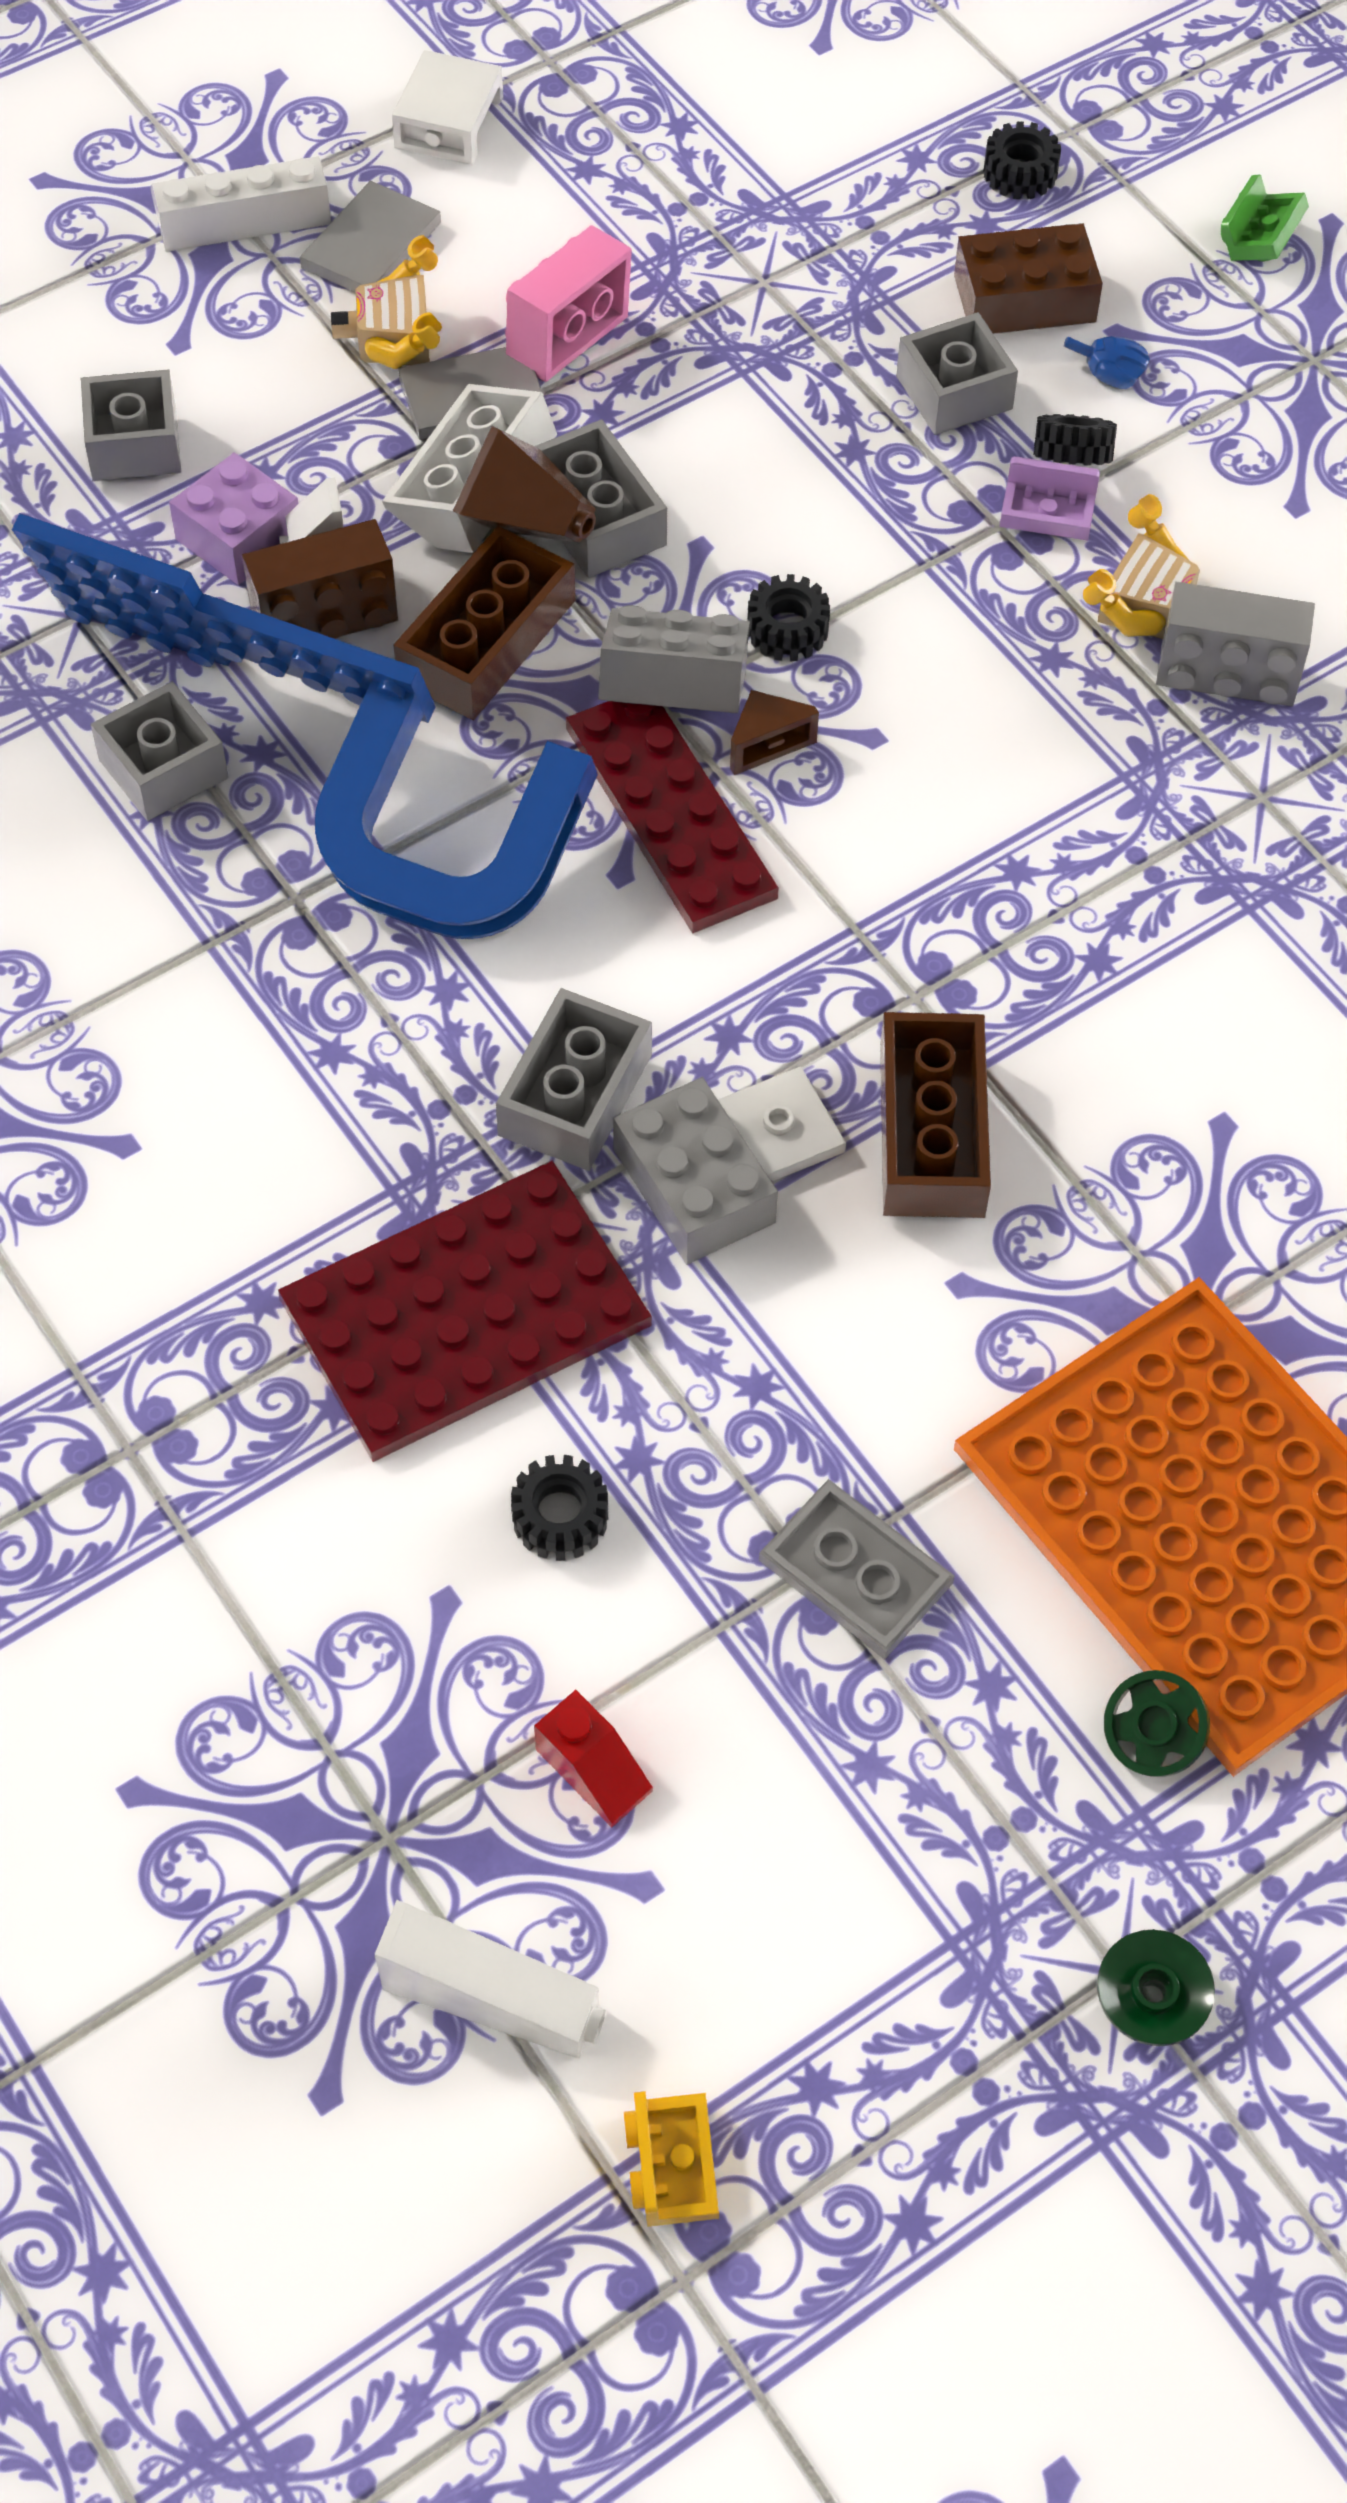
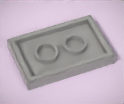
M370 180L300 256L301 268L355 292L359 285L375 283L389 276L404 260H408L410 256L407 249L411 241L420 235L428 238L441 223V212Z
M506 347L398 368L399 380L419 440L429 438L468 384L542 392L535 371L507 355Z
M829 1479L759 1553V1561L883 1659L890 1655L949 1589L955 1577Z

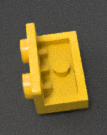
M646 2091L634 2092L635 2110L624 2111L627 2149L639 2147L641 2171L629 2172L633 2209L645 2208L647 2227L719 2219L706 2093L646 2099Z

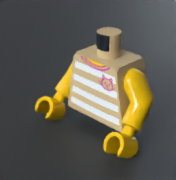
M420 235L415 237L409 244L407 251L412 260H404L389 276L375 283L359 285L355 289L356 311L331 312L333 339L358 338L360 359L362 361L379 363L392 369H398L403 365L430 362L429 349H434L438 346L440 342L438 332L441 331L442 325L432 313L426 310L424 275H420L419 272L420 269L431 271L438 263V257L433 252L434 245L427 237Z
M1152 494L1141 498L1138 505L1130 509L1128 513L1129 524L1137 529L1145 528L1146 533L1144 535L1138 533L1113 575L1105 569H1099L1088 577L1090 585L1084 589L1083 599L1090 605L1101 603L1098 622L1116 627L1124 636H1153L1163 639L1175 581L1197 585L1200 569L1176 545L1165 525L1157 523L1156 519L1162 514V504Z

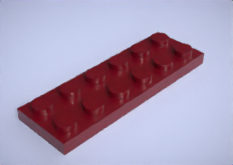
M607 701L566 717L567 732L581 753L592 756L598 773L596 779L692 934L778 899L779 887L663 706Z

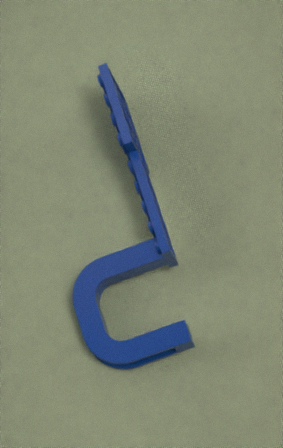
M19 513L11 530L22 544L23 552L32 559L38 568L37 573L47 581L52 589L51 593L59 599L65 608V614L71 619L86 625L90 624L92 619L105 623L107 630L125 639H130L132 633L145 637L146 642L150 646L165 653H171L173 648L185 651L189 659L204 667H212L214 662L229 666L231 661L242 663L243 659L257 663L265 672L276 677H284L285 674L300 678L306 686L316 691L326 692L329 688L343 693L346 699L360 706L322 788L315 811V835L320 853L340 887L357 903L374 912L444 937L477 939L492 936L513 927L529 915L542 900L598 776L592 756L550 741L546 742L496 857L485 869L476 874L462 877L451 876L381 851L372 843L373 827L420 722L429 723L436 708L418 667L204 594L189 571Z

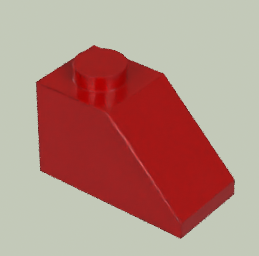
M576 1689L534 1725L536 1751L611 1828L653 1792V1786L615 1728Z

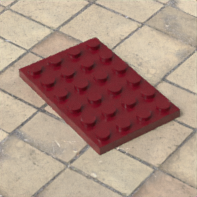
M553 1160L277 1289L279 1300L372 1462L652 1326L651 1314Z

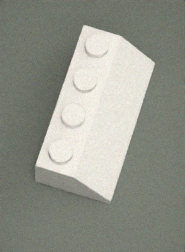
M319 156L267 165H256L225 172H214L182 179H171L151 184V194L165 252L325 226L331 223L327 182Z
M468 384L382 500L385 509L436 548L474 553L491 528L453 512L455 504L491 426L532 446L539 445L557 436L542 392Z

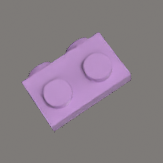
M1012 457L999 527L1088 541L1100 471L1094 468Z

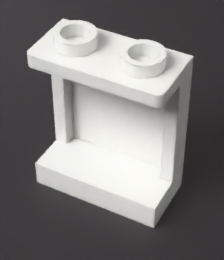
M423 50L392 113L394 148L473 165L478 154L477 132L491 103L500 104L503 99L502 66Z

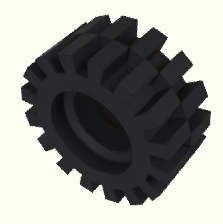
M1017 121L1016 128H1013L1010 123L1003 124L1002 131L996 128L992 136H989L987 139L983 172L985 181H990L989 187L993 190L1000 187V195L1005 197L1009 192H1013V199H1020L1021 194H1026L1027 199L1035 198L1036 191L1042 196L1047 193V188L1052 189L1058 176L1061 144H1058V137L1055 134L1050 136V129L1044 127L1039 131L1037 130L1038 124L1031 122L1030 128L1024 127V121ZM1014 159H1024L1028 160V162L1017 161Z
M1046 414L1037 417L1033 455L1046 461L1054 460L1053 462L1056 463L1068 462V464L1076 465V463L1091 465L1092 463L1096 465L1109 464L1113 462L1117 424L1110 420H1103V418H1089V416L1085 415L1075 416L1074 414H1066L1064 416L1061 414Z
M787 574L786 581L782 582L779 575L772 576L771 585L763 580L758 584V591L753 589L750 594L747 621H750L749 637H751V644L754 648L761 645L760 653L766 657L773 651L775 652L774 660L782 661L783 654L790 655V662L798 661L799 653H802L805 659L813 656V648L819 652L823 647V642L827 641L830 620L829 597L827 593L822 594V587L817 582L810 588V579L802 576L800 582L794 581L795 574ZM786 612L795 613L802 616L804 620L796 623H784L774 619L773 616Z
M564 1454L563 1464H555L554 1455L545 1456L544 1467H540L537 1460L528 1465L529 1475L522 1471L516 1478L517 1487H512L511 1513L514 1531L517 1538L523 1537V1546L531 1551L536 1546L538 1556L547 1559L549 1551L556 1552V1561H566V1551L572 1550L574 1557L578 1558L584 1555V1545H587L591 1550L598 1545V1534L604 1536L607 1529V1520H609L607 1486L602 1485V1476L598 1470L591 1474L590 1463L582 1459L578 1467L574 1466L573 1456ZM553 1493H569L578 1499L581 1509L573 1520L555 1523L546 1520L539 1511L541 1501Z

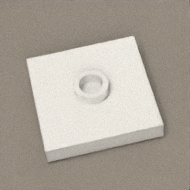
M801 1066L718 1099L772 1182L840 1155L846 1150L844 1138Z

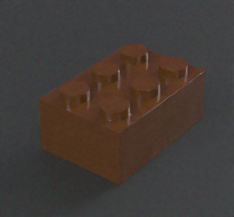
M1084 223L958 236L954 278L965 316L979 312L993 334L1097 322L1103 282Z
M376 519L242 554L250 610L334 639L398 621L393 559Z

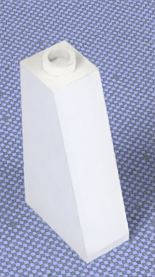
M396 1900L375 1952V1959L384 1991L578 2059L581 2056L585 2042L596 2043L606 2014L605 2009L598 2007L599 1987L422 1909Z

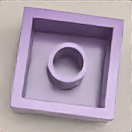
M235 452L169 501L175 539L238 586L246 580L242 554L280 544L279 536L288 535L285 516L299 504L297 496Z

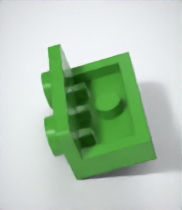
M1260 174L1251 175L1221 223V238L1227 245L1231 261L1258 260L1265 262L1278 259L1309 208L1305 192L1267 194L1262 176Z

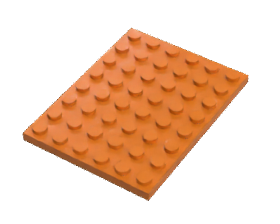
M1200 1277L955 1440L953 1450L1143 1672L1159 1670L1176 1674L1190 1682L1200 1692L1207 1705L1210 1717V1733L1206 1746L1233 1777L1347 1694V1436ZM1154 1681L1162 1694H1168L1179 1688L1178 1685L1168 1681ZM1195 1709L1188 1719V1724L1198 1733L1199 1718L1197 1709Z

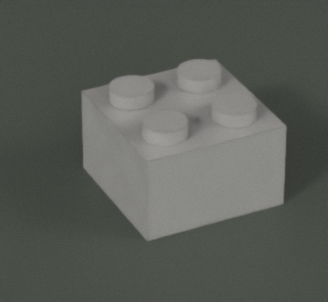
M979 312L900 337L896 377L934 435L1013 409L1018 370Z
M170 369L80 377L84 443L92 481L182 473L177 411Z
M173 681L91 723L99 761L147 821L229 778L222 741Z

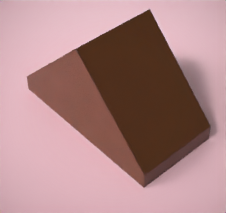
M751 690L731 738L730 770L732 773L737 775L817 743L819 712L816 707Z

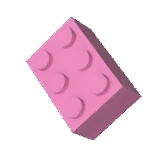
M590 225L576 237L570 238L562 248L549 258L543 259L537 267L520 280L514 281L507 289L506 354L534 370L537 378L547 382L628 318L632 248L595 226Z

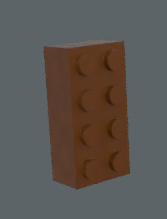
M497 526L393 644L395 660L419 668L434 701L474 721L576 601L575 563Z
M884 1012L880 1041L883 1216L985 1218L991 1190L985 1014Z

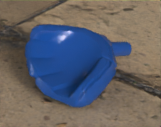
M1110 336L1096 339L1091 346L1067 337L1063 345L1065 348L1086 356V362L1092 374L1100 381L1118 389H1129L1132 387L1136 380L1145 372L1150 361L1147 350L1141 344L1124 337Z

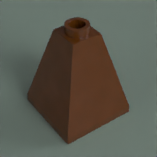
M494 426L490 428L453 509V512L494 530L497 526H500L516 535L580 543L582 539L587 538L591 534L596 522L594 514L596 509L540 449Z

